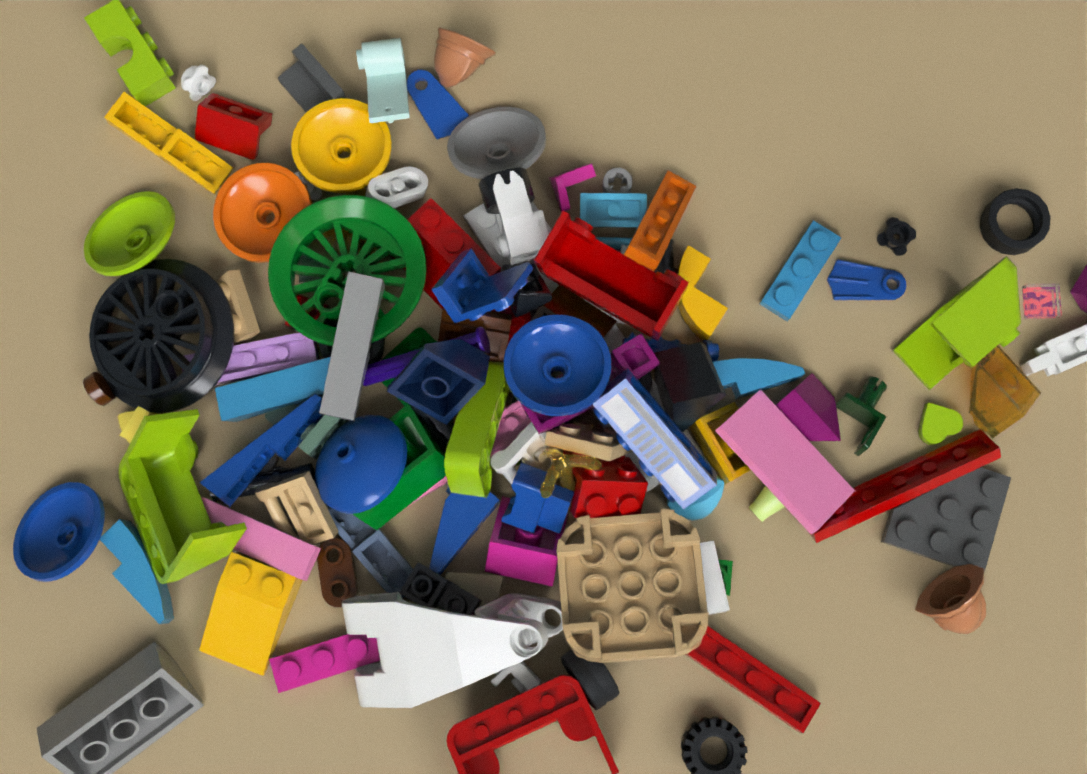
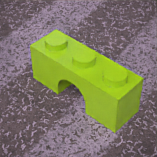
M113 0L84 17L97 40L110 57L123 50H133V55L129 62L116 70L138 102L146 107L176 89L170 79L174 75L173 70L164 57L159 60L157 59L154 51L158 47L147 31L142 34L137 26L142 24L132 6L125 9L120 0Z

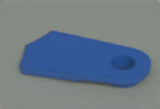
M416 70L407 78V90L437 140L450 136L455 127L469 117V114L430 72ZM419 81H424L427 83V88L418 90L415 85Z
M839 259L836 260L833 270L827 278L834 300H896L906 290V280L897 271ZM888 279H892L897 283L895 290L888 288L886 284Z

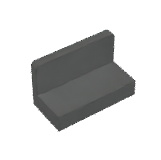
M302 43L292 51L296 63L278 77V80L305 112L322 102L346 98L343 89Z

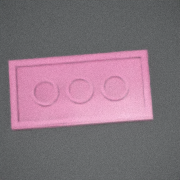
M761 389L715 430L811 535L818 531L855 491Z

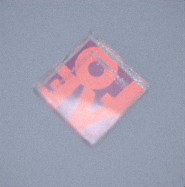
M1059 283L1025 284L1022 286L1024 319H1050L1062 316Z

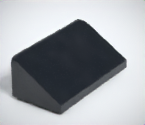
M504 264L502 265V271H505L507 269L513 268L521 264ZM531 264L533 270L527 277V284L516 292L513 297L514 302L510 305L515 317L523 316L552 300V294L534 264Z

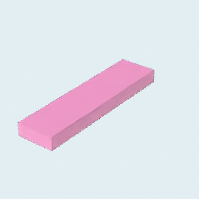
M201 498L211 524L223 522L226 526L245 522L247 529L233 549L296 578L307 581L321 548L208 498Z

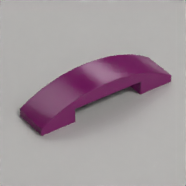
M642 334L611 351L609 382L627 368L639 379L660 364ZM521 404L538 434L553 429L594 407L592 404L581 412L567 416H548L534 412Z

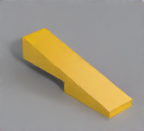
M126 92L121 94L104 117L108 124L214 195L234 170L224 160L179 128L176 129Z

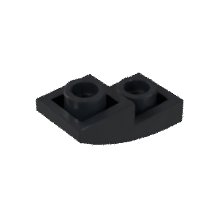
M419 562L399 592L418 605L467 615H474V611L482 602L478 597Z

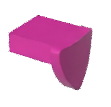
M587 163L549 177L561 212L571 209L565 187L596 176L592 163Z

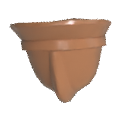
M441 27L438 28L434 65L439 75L440 84L444 87H453L459 82L465 81L481 65H484L487 59L496 54L495 51L468 37Z
M972 564L955 566L944 572L925 588L918 598L915 610L932 617L945 631L949 630L958 634L974 632L981 626L986 617V602L981 592L984 584V569Z

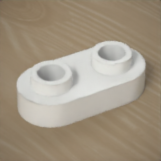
M403 167L372 178L369 181L365 195L388 204L392 208H397L421 199L426 192L428 178L418 168Z

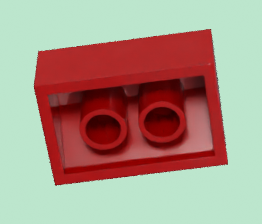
M432 198L407 219L417 232L425 253L426 281L423 291L441 309H443V306L439 303L431 289L461 252L472 249L489 276L501 272V267Z

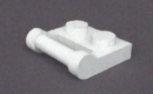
M531 422L504 451L496 452L490 460L494 470L499 474H503L511 485L517 473L514 466L520 459L527 465L552 474H556L566 462L558 448L544 445L546 432L538 434Z

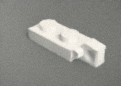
M1087 324L1035 348L1034 351L1037 357L1020 364L1025 376L1044 369L1048 377L1086 362Z

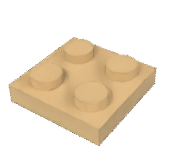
M578 419L573 420L571 424H561L560 427L547 431L544 444L606 461H612L633 452L632 449L627 451L622 447L616 438L617 432L613 427H605V430L593 428L592 422Z

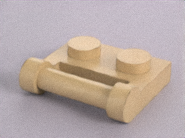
M309 471L276 483L265 484L255 490L259 502H264L278 530L312 545L334 538L339 532L326 504L320 497L319 490ZM277 496L280 497V499H281V501H282V503H283V505H284V507H285V509H286V511H287V513H288V515H289V517H290V519H291V521H292V523H293V525H294V527H295V529H296V531H297L296 534L294 533V531H293V529H292V527H291V525H290V523H289V521H288V519H287V517H286V515H285V513H284V511H283V509H282V507H281V505H280V503H279V501H278V499H277Z

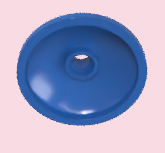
M547 315L528 322L513 335L504 355V375L510 391L525 407L543 415L567 416L583 411L600 398L610 379L611 355L606 341L593 326L581 319L568 315ZM554 371H561L564 375L561 378H554L551 374Z
M363 415L355 418V421H348L339 427L324 444L316 464L315 484L323 502L334 510L346 514L364 512L382 502L396 487L405 469L407 444L401 429L391 420L380 415Z
M67 482L49 489L29 507L19 523L13 543L15 563L25 576L40 582L55 581L75 571L90 557L101 538L105 521L104 504L99 494L83 483Z

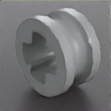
M622 168L609 170L603 179V192L630 193L633 184L632 177L628 171ZM615 178H621V184L626 183V186H621L620 191L613 190V185L609 186L608 183H613Z

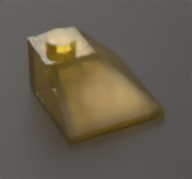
M997 345L971 369L969 413L973 416L976 426L980 430L987 432L993 439L1023 418L1041 392L1000 346Z

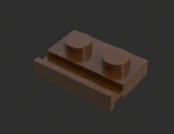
M443 307L438 342L476 332V328L481 326L486 331L490 342V353L487 354L490 356L489 361L504 362L512 314L488 311L477 320L470 321L468 318L454 323Z

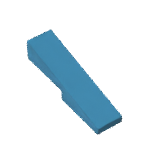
M331 357L215 388L221 421L239 422L288 405H301L315 393L322 398Z

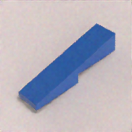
M316 393L199 483L231 507L274 454H277L284 461L289 458L302 442L300 437L305 429L312 423L317 424L324 416L319 413L322 398Z

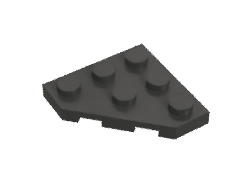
M980 467L891 509L881 543L952 567L972 564L983 568L985 573L1011 477Z

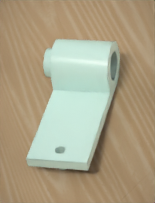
M401 38L363 42L362 49L356 50L359 70L365 69L367 76L370 123L385 121L393 123L394 120L410 118L406 67Z

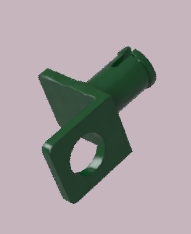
M873 376L867 377L866 383L857 398L849 393H845L836 402V408L868 427L854 452L857 456H860L870 447L887 417L874 409L883 392L886 391L887 385L881 381L879 386L875 387L879 378Z

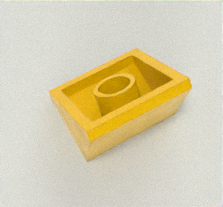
M735 402L699 418L689 427L710 465L717 472V476L724 480V485L751 470L715 431L739 409Z

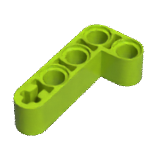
M489 361L485 385L458 412L444 459L445 473L451 493L487 498L492 483L490 455L510 390L504 375V362Z

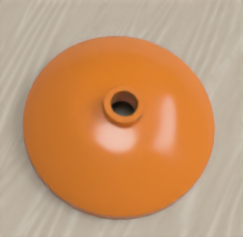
M273 163L251 164L233 173L220 188L214 203V226L218 237L232 253L251 262L266 263L269 262L273 245L284 226L297 213L311 205L312 200L305 184L289 169ZM270 213H274V220L270 223H267V216Z

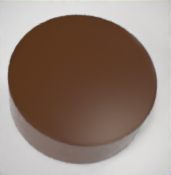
M93 372L83 379L86 392L97 404L106 406L116 398L100 373Z

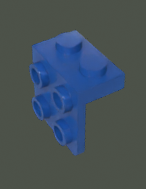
M468 249L459 254L431 290L454 323L468 318L470 321H474L488 311L495 309L497 312L508 308L514 302L513 297L516 292L527 284V277L532 272L533 267L530 262H526L489 276L473 250Z

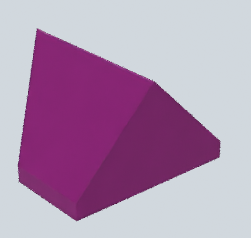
M813 373L776 404L777 408L808 441H841L835 397Z

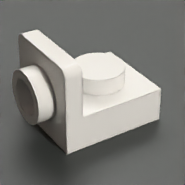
M524 661L494 673L496 676L491 680V683L496 687L508 674L512 673L515 678L511 682L520 693L543 683Z

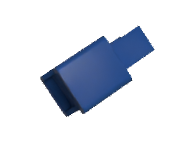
M521 462L511 486L516 496L511 497L501 522L533 534L537 525L560 533L574 491L552 484L555 474Z

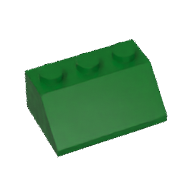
M407 404L389 419L401 429L407 444L406 465L398 484L375 507L364 512L353 513L355 517L375 530L381 528L446 476L444 468L446 447L437 437H433L430 433L431 430L416 412L412 410V405Z

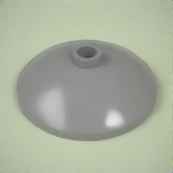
M515 107L490 108L477 112L459 123L448 139L447 151L452 165L459 172L482 180L486 176L510 168H529L544 151L546 133L540 119L529 111Z

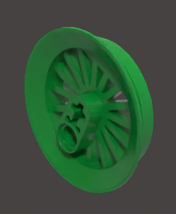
M358 195L326 198L301 210L279 233L273 245L268 265L270 292L277 309L290 326L315 342L333 346L337 328L326 324L328 321L338 322L347 276L346 278L343 276L345 272H353L354 270L358 274L381 278L386 286L403 287L399 298L384 290L382 299L394 306L387 314H384L379 309V319L376 321L371 342L373 343L398 329L410 317L420 301L426 281L424 249L417 232L410 222L388 204L370 197ZM331 229L335 230L341 256L337 254L326 240L323 233ZM342 229L352 234L349 254L347 253ZM317 238L334 261L311 250L308 246ZM360 239L365 241V244L359 252ZM374 247L378 248L377 251L370 255ZM303 254L326 268L298 265V262ZM388 255H391L394 258H396L394 260L378 263ZM406 267V278L378 275ZM295 275L321 278L295 285ZM315 291L311 299L300 305L297 295ZM337 297L340 299L336 307L332 309L324 308V303L328 298ZM315 308L320 313L317 320L308 314Z

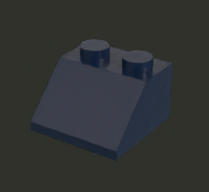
M462 339L427 343L391 382L387 392L447 425L485 385L490 356Z

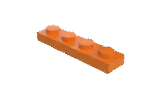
M668 170L624 255L633 259L638 264L655 271L693 195L696 185Z

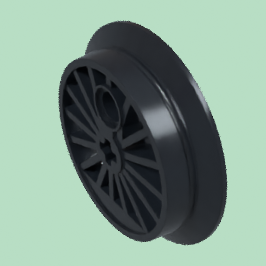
M153 260L137 271L122 275L101 296L91 319L89 333L90 348L98 372L103 376L113 394L133 408L140 406L149 412L167 413L184 409L196 403L218 383L231 357L234 343V323L229 301L219 284L207 272L181 260ZM157 278H163L157 294ZM142 282L144 286V298L138 287V284ZM176 282L181 285L177 292L173 291ZM127 292L135 309L122 298ZM178 302V303H179V308H178L177 312L174 313V307H175L176 303ZM117 306L133 322L112 316L115 307ZM197 315H199L200 324L191 325ZM109 322L133 330L107 334ZM200 333L198 345L180 338L183 334ZM127 340L115 348H112L107 343ZM175 344L196 351L191 362L174 347ZM169 356L184 370L178 377ZM160 368L167 382L162 387H160Z

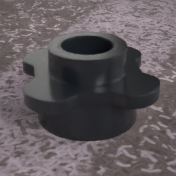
M892 217L886 221L884 232L878 234L877 243L880 246H887L893 250L896 256H902L907 252V245L910 241L916 238V231L906 222ZM894 234H898L899 239H895Z

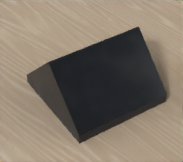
M702 342L654 352L660 362L654 368V379L665 412L682 432L688 429L726 395L707 347Z

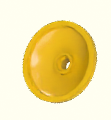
M339 98L322 102L302 116L294 129L291 149L299 172L308 182L325 191L346 193L368 186L372 178L383 173L391 157L392 140L386 122L370 123L368 104L354 99ZM343 152L350 153L347 158H340L339 156Z

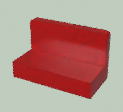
M212 93L198 104L195 139L254 160L258 156L260 135L271 126L273 114Z

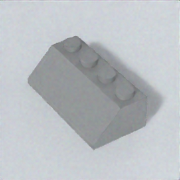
M153 642L36 728L41 757L63 774H112L203 707L204 703L176 661Z

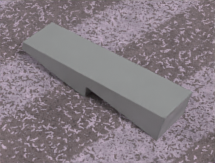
M348 272L319 411L322 415L355 421L370 358L369 350L385 288L384 281L381 278Z

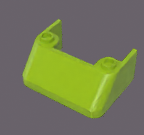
M1007 256L967 284L892 350L928 390L932 389L963 362L967 367L972 368L998 344L1005 347L1020 334L1016 329L1021 324L1017 267Z
M198 409L144 416L119 465L121 487L155 577L160 584L178 581L228 556L247 529L245 522L226 526L223 522L211 524L190 472L195 460L198 458V446L189 434L200 416Z

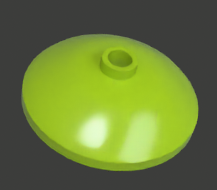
M150 191L134 193L113 203L95 220L88 231L84 242V257L88 265L97 273L105 276L126 275L148 265L163 251L171 238L175 225L173 206L163 195Z

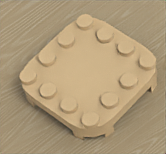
M661 509L659 513L590 518L587 515L576 518V522L566 528L561 538L558 539L556 553L558 558L562 627L567 644L577 657L599 663L670 658L690 653L693 649L700 646L707 631L709 615L700 537L697 528H694L686 518L675 513V510Z

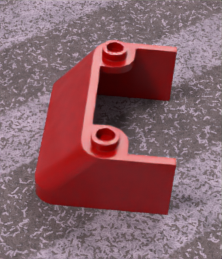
M562 211L534 259L540 273L627 325L658 341L685 294L689 282L669 269H666L664 274L658 271L655 273L645 266L638 264L631 258L596 239V236L591 233L594 227L578 217H575L574 221H572L570 214Z
M569 675L554 677L459 721L452 726L447 734V747L459 774H499L500 763L494 751L495 749L558 721L563 733L570 740L580 742L595 736L611 773H619L580 683Z

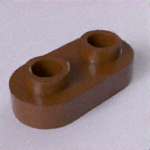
M332 538L324 541L319 546L321 550L317 557V564L324 600L333 607H342L341 602L343 600L358 595V583L352 549L344 540ZM332 549L338 550L340 554L336 562H331L328 558V554ZM338 583H341L345 588L344 594L340 597L336 596L333 592L334 586Z

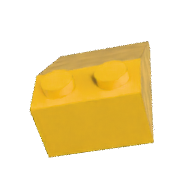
M231 552L216 588L199 651L264 676L270 663L269 659L272 658L303 580L248 555Z

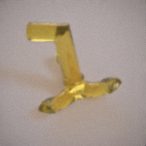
M546 447L542 454L551 460V465L540 487L541 496L547 499L552 495L558 477L563 488L575 491L576 484L572 475V468L582 467L589 470H599L602 466L601 462L594 457L563 454L554 447Z

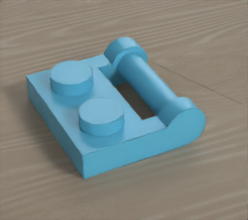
M580 193V219L593 227L636 228L637 230L647 210V194ZM596 237V239L617 251H621L622 245L628 246L632 239L628 237Z

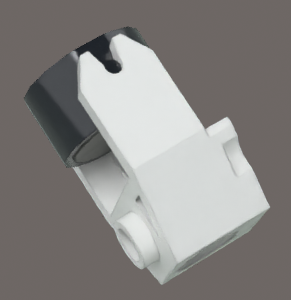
M510 168L486 176L478 185L486 212L488 214H495L501 236L497 237L502 257L508 256L511 265L535 259L549 234L543 210L532 212L530 203L534 201L535 196L527 170L524 168Z

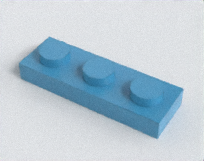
M813 220L761 300L760 305L788 322L841 240V237Z

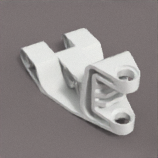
M399 592L356 596L341 602L347 634H367V638H376L380 663H372L355 669L356 673L354 676L361 707L413 708L536 655L546 646L549 637L557 635L563 630L560 601L522 593L506 594L477 608L474 611L475 616L409 603L402 599V595ZM553 609L560 614L561 623L559 626H551L546 622V610ZM538 642L537 646L529 647L530 645Z

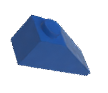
M447 488L446 492L449 496L445 500L429 567L431 570L441 575L499 505L500 499L491 492H489L487 498L451 493L450 488Z

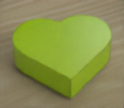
M929 402L926 403L918 429L920 439L928 445L941 443L945 440L946 436H952L961 431L963 427L962 416L953 409Z

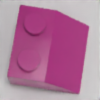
M502 496L489 542L484 572L553 586L558 564L557 544L558 539L564 533L567 516L560 533L537 525L533 534L501 522L511 499Z

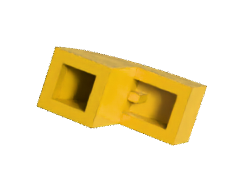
M688 245L678 266L677 274L688 281L689 284L678 304V308L688 327L704 341L710 338L728 308L695 288L711 259Z

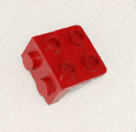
M563 450L562 457L577 479L570 508L574 518L587 515L590 518L641 514L648 481L630 457L623 455L612 461H606Z

